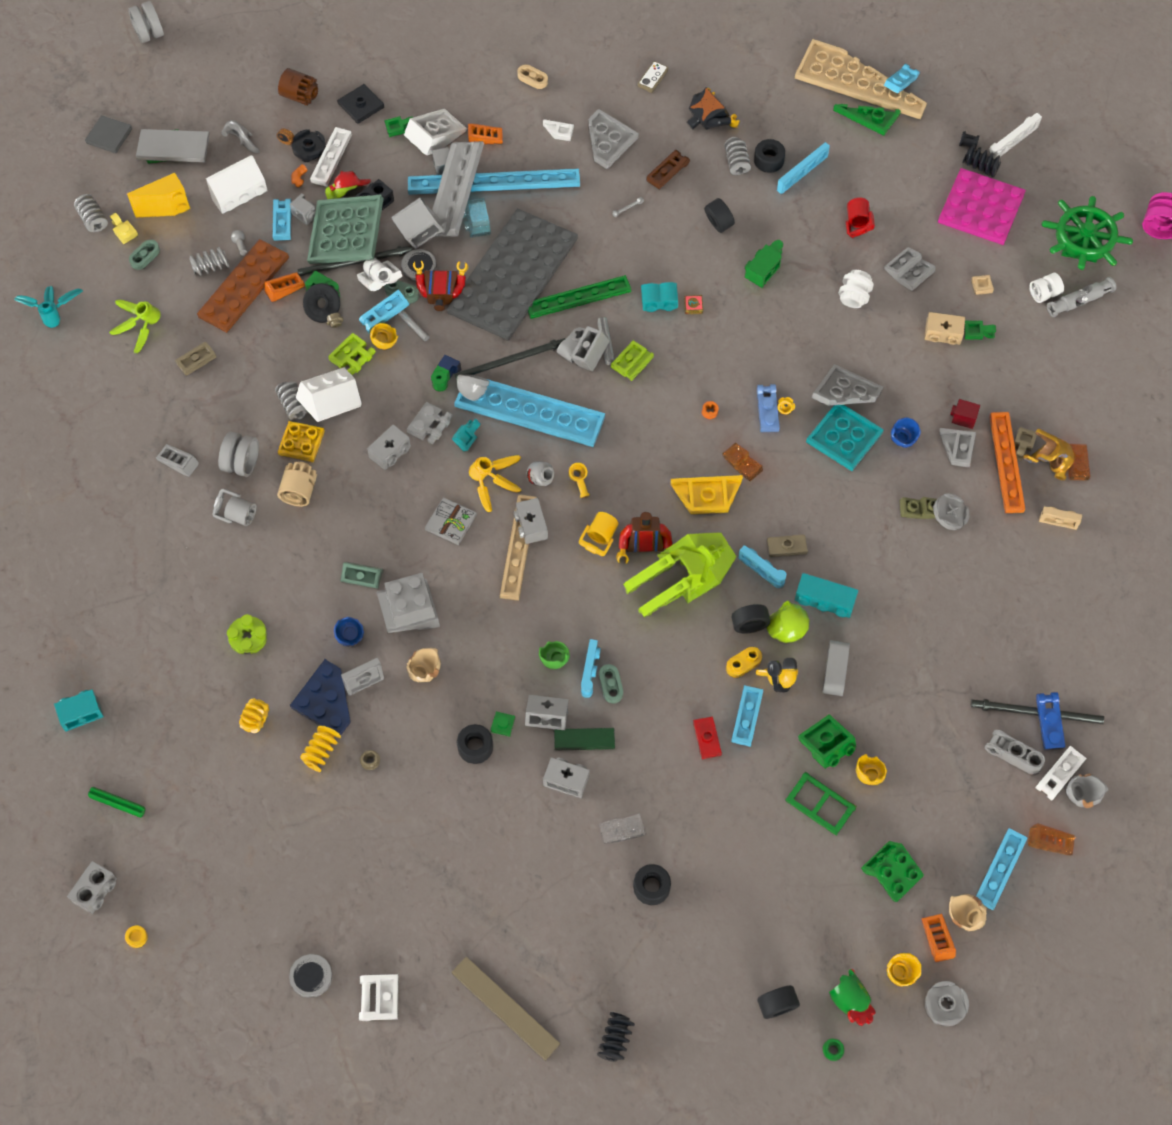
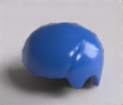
M908 417L899 419L891 429L892 441L904 448L915 444L921 435L919 424L914 419Z
M352 617L338 620L334 627V637L343 646L350 647L358 644L364 635L363 625L359 620Z

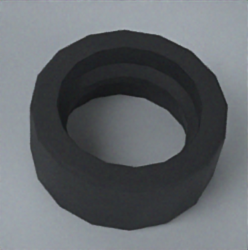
M761 604L741 607L735 610L731 616L734 630L741 634L763 630L770 625L771 621L768 608Z

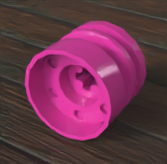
M1161 192L1155 194L1150 199L1142 226L1144 231L1154 238H1172V193Z

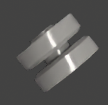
M151 1L142 3L143 15L137 6L128 8L132 26L141 43L150 41L149 30L154 38L164 36L161 23Z
M228 432L224 437L219 452V469L228 473L235 471L237 475L244 477L250 476L258 458V438L248 435L242 437L240 433Z

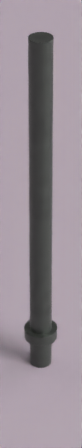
M397 246L396 249L377 252L374 258L383 259L397 255L401 257L403 254L412 251V246ZM366 260L309 266L298 269L299 276L311 274L314 271L320 272L359 264Z
M565 338L554 339L550 343L455 373V378L457 379L459 374L475 375L552 349L555 351Z
M988 699L983 701L971 700V707L982 708L983 711L990 709L1039 716L1037 707L990 702ZM1060 711L1061 719L1104 723V716Z

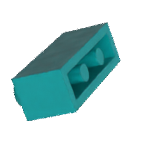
M802 573L794 601L803 606L816 607L823 612L835 613L839 617L850 618L859 590Z

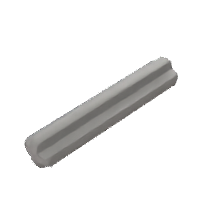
M603 317L599 318L597 323L599 330L609 339L603 355L605 364L611 365L615 358L607 318Z

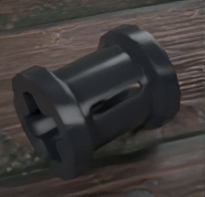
M963 131L959 146L971 147L975 144L976 150L980 135L973 136Z

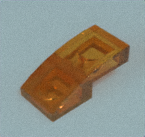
M734 443L722 453L727 462L749 481L753 480L763 471V466L749 457V452L737 443Z

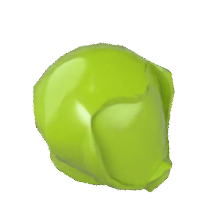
M786 601L778 611L770 616V625L766 627L772 638L783 643H791L803 638L809 629L810 620L807 612L800 605Z

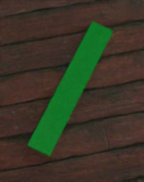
M626 275L535 299L532 307H529L528 314L530 319L615 297L631 292V286Z

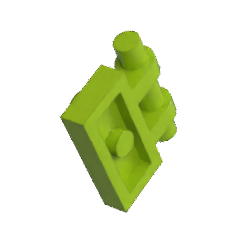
M352 333L328 358L329 361L339 368L348 365L350 368L347 371L353 375L361 370V366L365 362H369L376 351L372 347L366 351L364 349L367 346L366 342ZM357 355L361 356L357 361L353 360Z

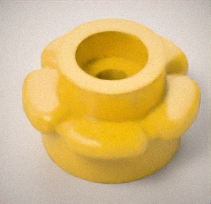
M782 397L778 400L777 407L780 413L789 414L795 409V403H793V399L790 397Z

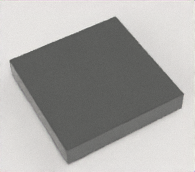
M101 115L86 137V144L117 153L131 132L132 126Z

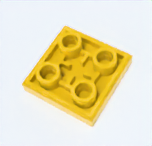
M288 421L278 449V455L314 462L325 432L324 428Z

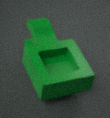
M401 116L384 120L389 137L404 134L408 122L413 116L403 120Z
M965 320L964 339L983 340V336L995 338L996 325H983V321Z

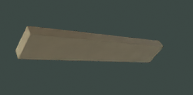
M465 957L452 971V974L545 1061L560 1046V1043L470 959Z

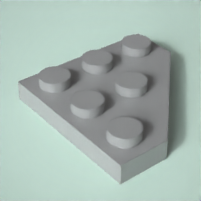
M600 109L588 119L594 161L606 169H609L639 138V133Z
M834 364L814 391L812 398L828 406L875 402L882 393L883 386Z

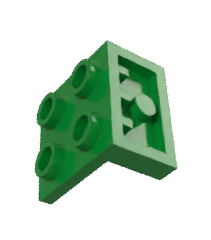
M888 841L861 867L866 875L874 876L878 879L894 902H898L924 876L903 844Z

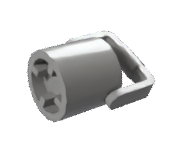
M221 489L218 496H216L212 514L213 517L227 523L234 521L244 526H249L255 517L257 506L240 498L241 494L228 489ZM227 493L232 495L225 507L224 516H221L218 513L224 500V494Z

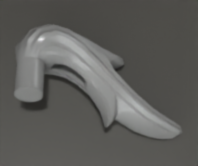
M230 120L225 124L221 132L223 136H227L228 133L234 134L239 137L240 145H244L253 153L260 152L248 137L252 136V134L239 122Z

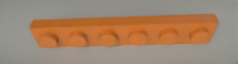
M1009 412L990 413L989 418L1005 513H1024L1025 503Z

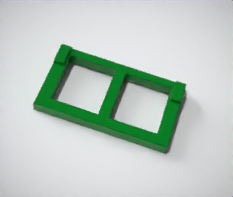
M807 772L802 775L785 799L787 803L836 836L857 807L810 776ZM806 781H809L825 792L812 811L794 800ZM829 796L848 808L835 827L816 815Z

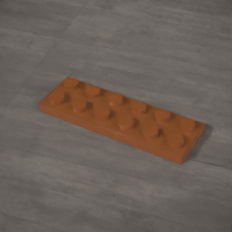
M259 239L197 313L198 318L227 333L265 288V282L271 280L289 259L288 253Z

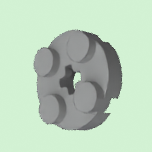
M942 981L936 983L927 992L925 1009L935 1024L953 1026L966 1016L969 1009V999L966 992L956 986L955 983ZM944 998H947L948 1002H952L949 1009H946L941 1004Z

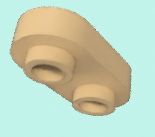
M522 65L518 68L517 74L520 81L537 89H543L548 85L546 73L530 65Z

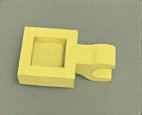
M117 213L110 216L115 226L113 231L123 244L138 236L137 231L128 220L122 222Z

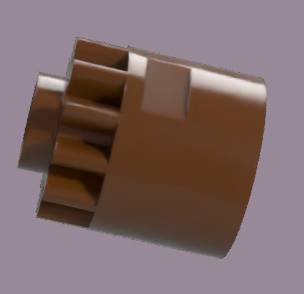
M287 68L280 77L278 93L282 97L308 106L317 97V79Z

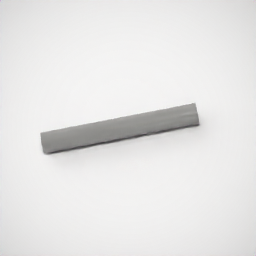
M404 310L398 313L424 341L430 338Z

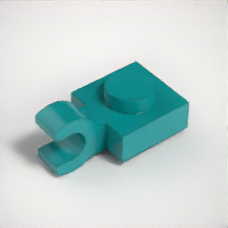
M477 419L474 421L469 420L466 425L460 426L451 439L463 451H468L477 438L474 432L480 427V422Z

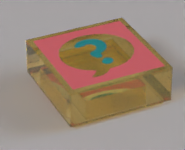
M702 295L684 296L685 314H703Z

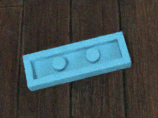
M744 685L731 740L732 743L751 747L763 689Z

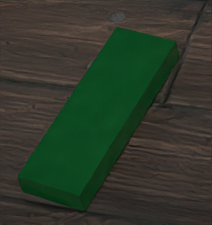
M614 728L554 729L555 750L615 749Z

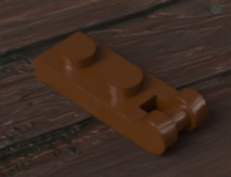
M674 150L646 176V181L660 190L683 167L689 164L690 159L686 156L683 157L678 150Z

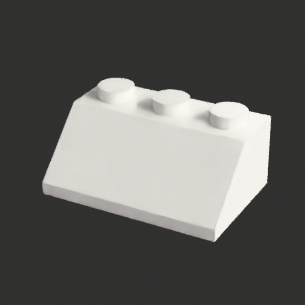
M252 155L206 178L212 200L222 214L267 191L265 179Z
M345 367L301 381L296 395L297 400L317 422L359 408L362 405L355 378Z

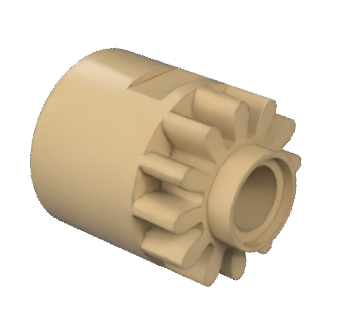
M294 462V465L288 463L277 493L278 498L293 506L302 507L308 505L317 477L316 470H311L312 467L304 462Z

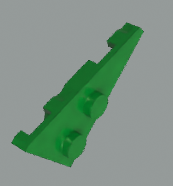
M835 104L833 111L885 136L901 113L899 109L891 112L884 111V108L859 105L858 108L847 107L848 104Z

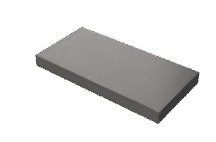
M141 129L136 158L137 160L205 162L210 135L206 131Z

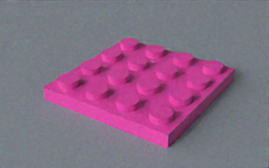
M960 168L938 223L1004 245L1026 190Z

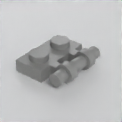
M426 402L408 426L407 433L421 440H424L426 435H428L427 441L433 444L436 440H439L443 429L449 426L453 415L450 412H446L444 416H441L442 409ZM437 423L438 425L436 426V428L432 429L434 424Z

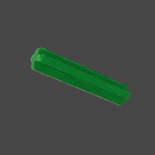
M91 787L88 792L89 798L140 818L143 817L146 811L145 807L96 787Z

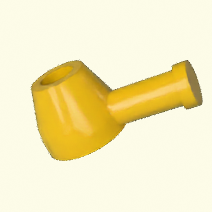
M574 463L569 468V477L577 482L581 494L580 497H588L590 494L584 482L588 473L587 468L582 463ZM575 471L579 473V477L574 476Z

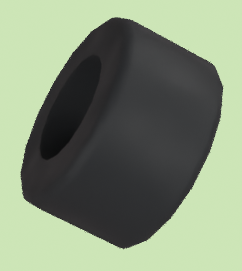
M766 139L758 143L754 155L756 167L767 173L776 172L781 169L785 160L783 144L774 139Z
M717 198L705 206V213L718 232L722 233L735 224L730 209L722 199Z
M473 724L466 726L460 731L457 737V747L461 758L468 763L478 764L483 763L491 756L494 746L492 734L487 728L482 725ZM474 738L481 739L483 746L477 750H472L467 746L468 741Z
M649 864L637 871L633 881V889L637 899L643 904L658 905L669 896L671 879L667 870L659 865ZM646 879H657L660 882V888L656 892L647 891L644 887Z
M791 985L769 991L757 999L765 1019L788 1013L800 1006L795 989Z

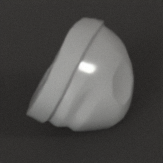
M459 374L456 379L459 392L471 401H476L483 396L490 382L485 378L469 374Z

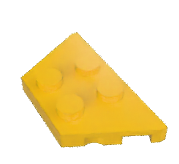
M743 475L675 478L670 480V485L690 514L728 513L742 483Z

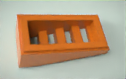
M468 124L469 142L483 141L484 144H503L502 128Z
M296 272L266 281L264 290L271 302H274L305 287V283Z
M938 914L922 918L923 927L935 962L955 958L956 949L943 915ZM940 923V926H938V927H934V928H930V927H929L930 925H934V924ZM943 932V934L933 936L934 933ZM945 940L944 943L936 944V942Z

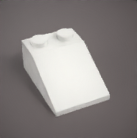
M441 109L410 118L404 136L417 146L422 153L430 155L432 150L446 147L465 133L467 128L446 109Z

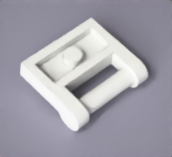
M398 974L360 976V984H362L360 1021L398 1019ZM376 983V1012H370V984Z

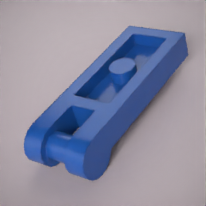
M1051 692L1050 695H1044V693L1037 694L1036 701L1044 750L1065 748L1058 692ZM1045 703H1051L1052 708L1046 709Z

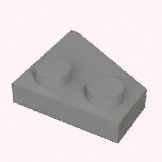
M940 428V437L951 465L970 467L976 432Z

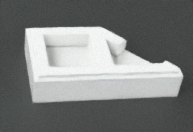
M543 119V126L554 139L571 141L574 130L573 124Z

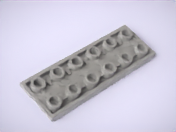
M483 141L454 142L451 144L432 209L444 229L436 236L458 237L484 146Z

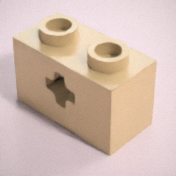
M929 312L926 321L925 340L960 345L964 335L965 317Z

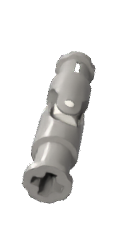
M1107 277L1105 281L1095 282L1083 289L1062 296L1058 301L1048 302L1047 310L1052 317H1056L1063 311L1068 312L1089 301L1101 298L1105 293L1115 292L1116 283L1112 277Z

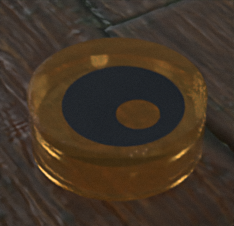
M285 128L280 129L277 133L278 140L283 144L291 145L294 137L293 133Z

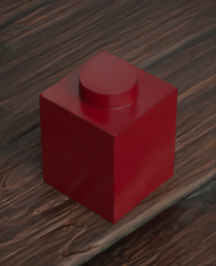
M959 399L957 406L953 405L950 413L953 416L952 423L973 429L980 404Z

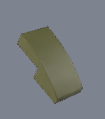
M902 497L899 500L901 517L915 519L936 518L933 506L937 499L922 497L920 500Z

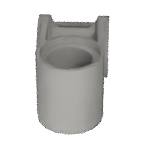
M581 327L574 329L560 343L557 353L573 363L571 355L585 329Z

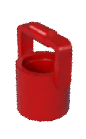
M861 197L850 200L847 203L848 220L846 221L847 234L854 238L873 230L875 223L873 212L870 211L869 201L866 198ZM851 227L859 228V229H856L855 231H852V230H851Z

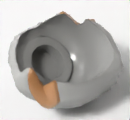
M1080 774L1071 779L1067 786L1066 794L1077 806L1091 808L1102 801L1105 793L1108 791V787L1094 775Z

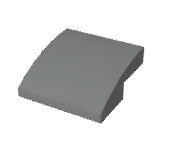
M909 247L884 266L885 270L895 280L911 291L936 271L934 265L922 259L921 253Z

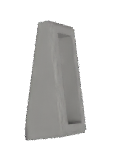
M168 444L165 445L156 457L161 463L187 477L193 473L199 464L193 455Z

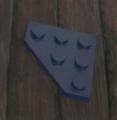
M324 659L290 704L291 709L319 726H326L335 730L340 735L343 734L351 723L341 668Z

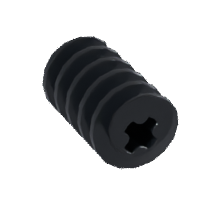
M975 144L968 149L962 162L964 163L967 160V166L973 163L974 169L979 166L980 172L985 169V174L987 175L992 171V177L996 175L1001 165L1000 155L995 159L993 158V152L987 156L988 150L981 153V147L975 150Z
M610 1012L612 1018L608 1019L607 1023L609 1026L605 1027V1032L608 1035H603L602 1040L605 1043L600 1044L599 1047L603 1052H598L597 1056L607 1061L617 1062L618 1060L625 1059L620 1054V1051H627V1048L622 1044L630 1042L625 1035H632V1031L627 1028L628 1026H635V1023L630 1021V1018L625 1015Z

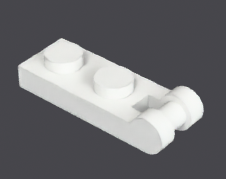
M1069 746L1035 788L1040 792L1042 790L1046 793L1047 797L1052 801L1087 758ZM1049 781L1056 785L1054 789L1047 785Z

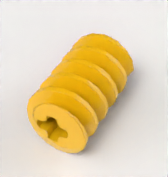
M318 726L317 733L313 734V739L308 742L309 746H306L304 749L306 753H302L300 756L302 761L309 768L321 772L322 770L318 764H326L322 758L330 757L326 751L333 752L334 749L330 744L337 745L338 742L334 737L341 738V735L329 727Z

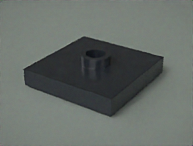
M365 84L337 100L338 105L357 124L385 108L384 103Z

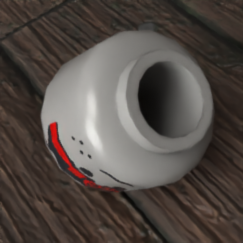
M538 461L528 466L527 479L531 484L547 486L553 481L554 469L551 464Z

